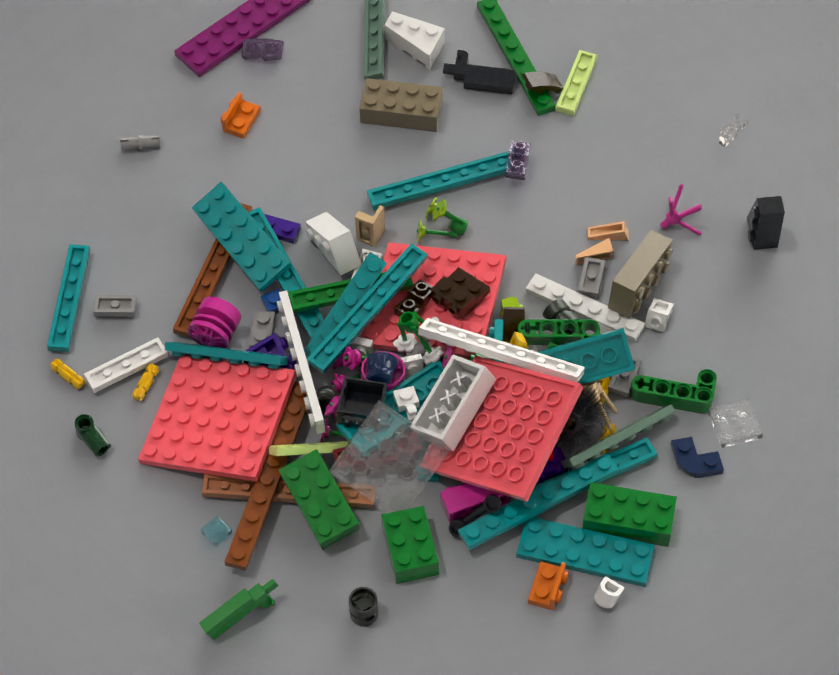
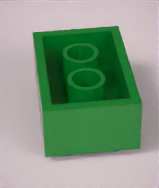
M424 506L381 514L382 529L396 584L439 575V562Z

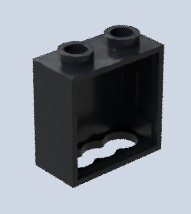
M345 377L336 411L337 424L380 430L387 399V383Z

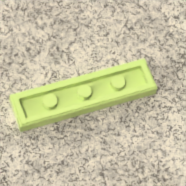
M579 50L555 111L574 116L597 61V54Z
M348 441L272 445L269 447V454L274 456L303 455L316 449L319 453H333L332 450L352 445Z

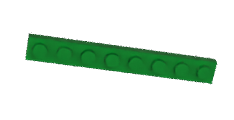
M497 0L478 1L477 8L511 69H515V76L537 116L554 111L556 105L547 90L540 94L535 91L531 92L525 86L526 82L522 75L527 72L537 71Z

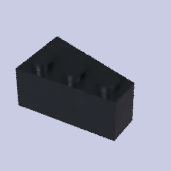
M781 196L756 198L747 216L750 229L748 230V240L752 242L754 250L778 248L785 214Z

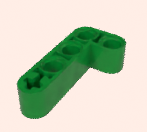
M527 319L520 322L518 332L523 334L527 345H548L550 342L556 345H564L599 335L600 326L595 320ZM549 330L552 334L547 335L543 331ZM570 330L573 334L568 335L564 331ZM591 330L594 332V334L590 335L587 334L585 331Z
M710 369L701 370L698 374L696 385L638 375L632 379L630 396L634 401L662 407L672 404L674 409L705 414L712 407L717 375Z

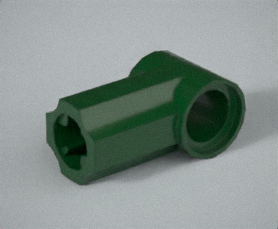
M82 414L75 419L77 437L84 441L95 457L105 454L111 445L94 424L93 418L90 415ZM83 426H89L87 429H81Z

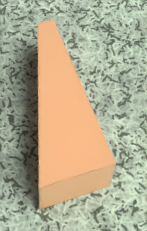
M624 221L588 227V239L606 240L609 238L610 240L629 241V230Z
M608 238L575 255V264H584L585 257L601 260L613 258V248L610 239Z

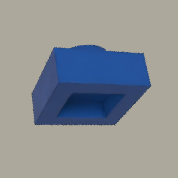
M280 289L261 296V301L267 311L279 312L277 301H280Z

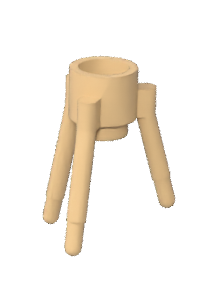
M592 381L585 383L586 389L591 390L588 391L590 392L589 395L592 392L594 393L592 397L597 394L591 402L602 394L601 396L605 401L607 400L608 406L611 407L614 413H617V409L602 389L600 382ZM604 419V421H606L605 424H607L609 431H612L613 428L610 424L609 419Z

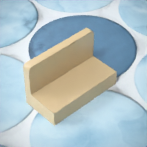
M379 206L374 216L360 211L357 212L355 226L356 239L358 241L375 247L385 231L383 206Z

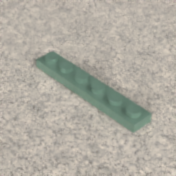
M365 0L364 79L384 78L385 0Z
M672 404L661 407L595 442L594 445L592 444V447L589 446L585 450L578 451V454L575 453L561 460L564 469L572 467L573 470L585 465L584 461L586 459L594 460L602 456L601 451L605 449L611 451L619 447L618 442L622 440L628 442L636 438L635 433L639 431L644 433L653 428L652 424L656 422L661 424L670 419L669 415L673 414L675 410Z

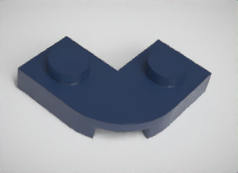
M692 437L671 440V448L679 469L693 474L694 478L723 474L724 468L718 451L697 455Z

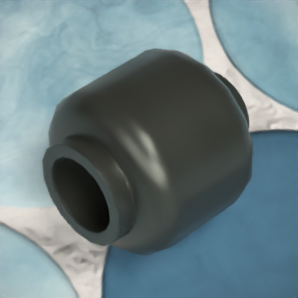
M322 386L316 392L322 415L325 414L326 407L331 402L328 400L341 395L333 386Z

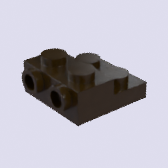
M458 267L448 278L443 276L430 290L432 300L437 305L445 306L451 314L458 315L464 319L490 292V287Z

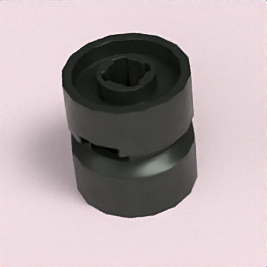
M563 299L551 302L543 312L545 319H580L574 311L569 310V306ZM570 330L564 331L568 335L573 334Z
M368 587L356 588L349 596L350 617L355 624L369 626L378 618V598L376 593Z

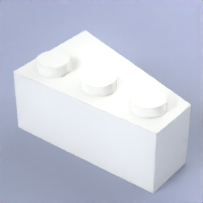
M392 11L385 23V40L401 51H406L412 55L414 60L421 61L430 70L445 44V28Z
M322 213L305 222L307 226L306 234L309 240L316 244L340 276L362 265L350 230L329 213Z

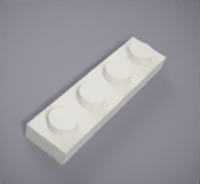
M159 337L84 373V377L92 391L96 393L146 368L150 363L154 364L169 357L168 352L165 350Z

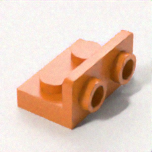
M238 92L236 97L231 99L228 110L221 116L220 122L222 123L223 132L244 139L261 112V106L243 100L242 93Z
M540 562L528 598V604L554 611L555 604H560L563 594V591L560 590L561 585H566L569 572L566 571V563L562 562L559 567Z

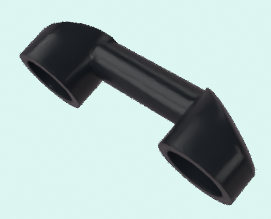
M489 494L481 506L464 518L457 517L453 519L449 525L450 534L454 537H460L458 535L459 529L472 523L487 511L490 513L497 512L502 504L500 497L495 494Z

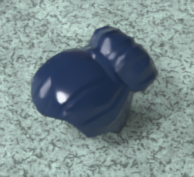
M388 352L369 354L367 356L368 375H366V379L389 384L393 374L398 369L397 357Z

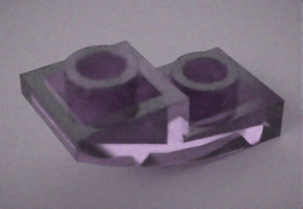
M276 39L243 40L241 57L244 60L262 58L264 61L282 59L284 42Z
M511 141L505 178L525 180L531 143Z

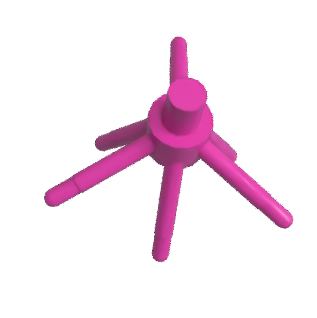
M680 184L674 202L673 197H669V212L666 214L667 218L660 225L665 230L671 224H679L697 235H701L702 233L699 230L681 221L683 217L702 210L701 204L681 213L675 210L683 189V184Z

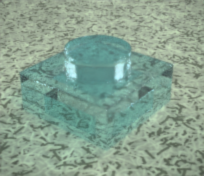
M215 516L201 528V533L216 547L232 534V530L218 516Z

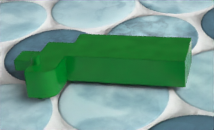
M271 579L263 586L258 583L249 591L245 588L203 619L199 623L207 635L215 640L259 605L263 609L275 605V600L270 595V592L279 585L274 579Z

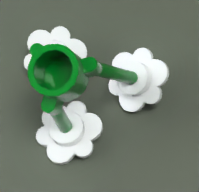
M416 311L405 312L400 316L397 323L401 335L393 342L394 347L398 348L399 352L413 351L414 346L418 343L414 334H412L415 333L426 349L425 355L422 357L423 362L428 365L431 362L438 361L444 353L440 346L430 348L425 339L418 335L419 322L423 324L425 320ZM437 317L431 318L432 320L439 322V319Z

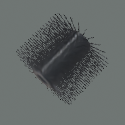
M584 389L583 392L581 391L562 430L563 432L559 436L558 443L565 440L572 445V440L574 445L576 439H579L577 441L578 447L579 444L580 447L583 444L581 442H585V446L588 444V447L589 445L592 447V444H589L591 441L595 440L596 442L598 441L597 438L603 437L602 435L604 434L601 432V429H606L602 427L604 423H599V421L606 422L601 419H605L602 417H607L604 415H609L606 413L611 412L599 411H604L601 409L603 407L601 400L593 404L597 400L595 399L588 405L597 394L592 397L593 392L589 395Z

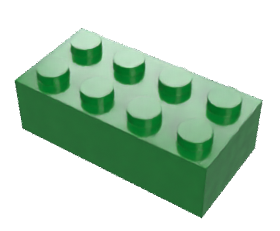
M317 449L279 469L284 483L322 550L360 529L358 520Z
M590 482L582 528L669 547L677 496Z

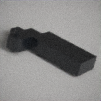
M464 50L457 51L455 64L444 63L443 74L454 75L455 80H464V89L504 94L513 93L515 69L468 64V53Z

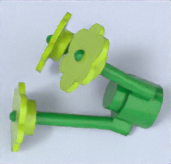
M435 197L429 205L425 218L432 214L434 221L442 216L450 219L448 228L451 229V232L425 229V225H422V220H419L417 243H420L421 237H425V234L444 235L457 238L458 234L463 236L468 220L459 218L446 211V200L443 199L436 203L437 197Z

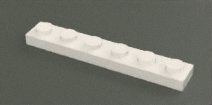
M535 273L526 287V293L547 303L563 299L569 306V310L574 311L582 319L595 320L614 330L624 328L626 338L634 343L645 328L644 322L633 317L629 319L608 309V306Z

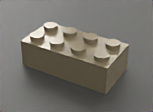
M366 78L359 108L360 123L437 132L443 104V87Z
M653 230L649 231L614 278L608 309L629 319L634 312L637 313L643 299H648L651 288L658 285L661 274H666L669 269L670 263L668 260L673 253V249H671L672 239Z

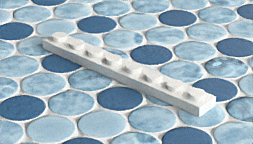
M287 290L279 292L280 301H277L279 313L284 315L281 317L283 329H288V332L285 334L288 345L292 344L293 347L290 348L292 361H297L294 367L297 377L301 376L302 379L299 381L301 393H306V397L303 398L305 408L311 411V414H308L310 426H315L317 434L324 433V419Z
M429 318L419 327L418 335L424 336L429 340H437L448 346H456L465 349L467 352H475L487 358L503 361L506 364L516 365L574 382H579L584 375L585 367Z

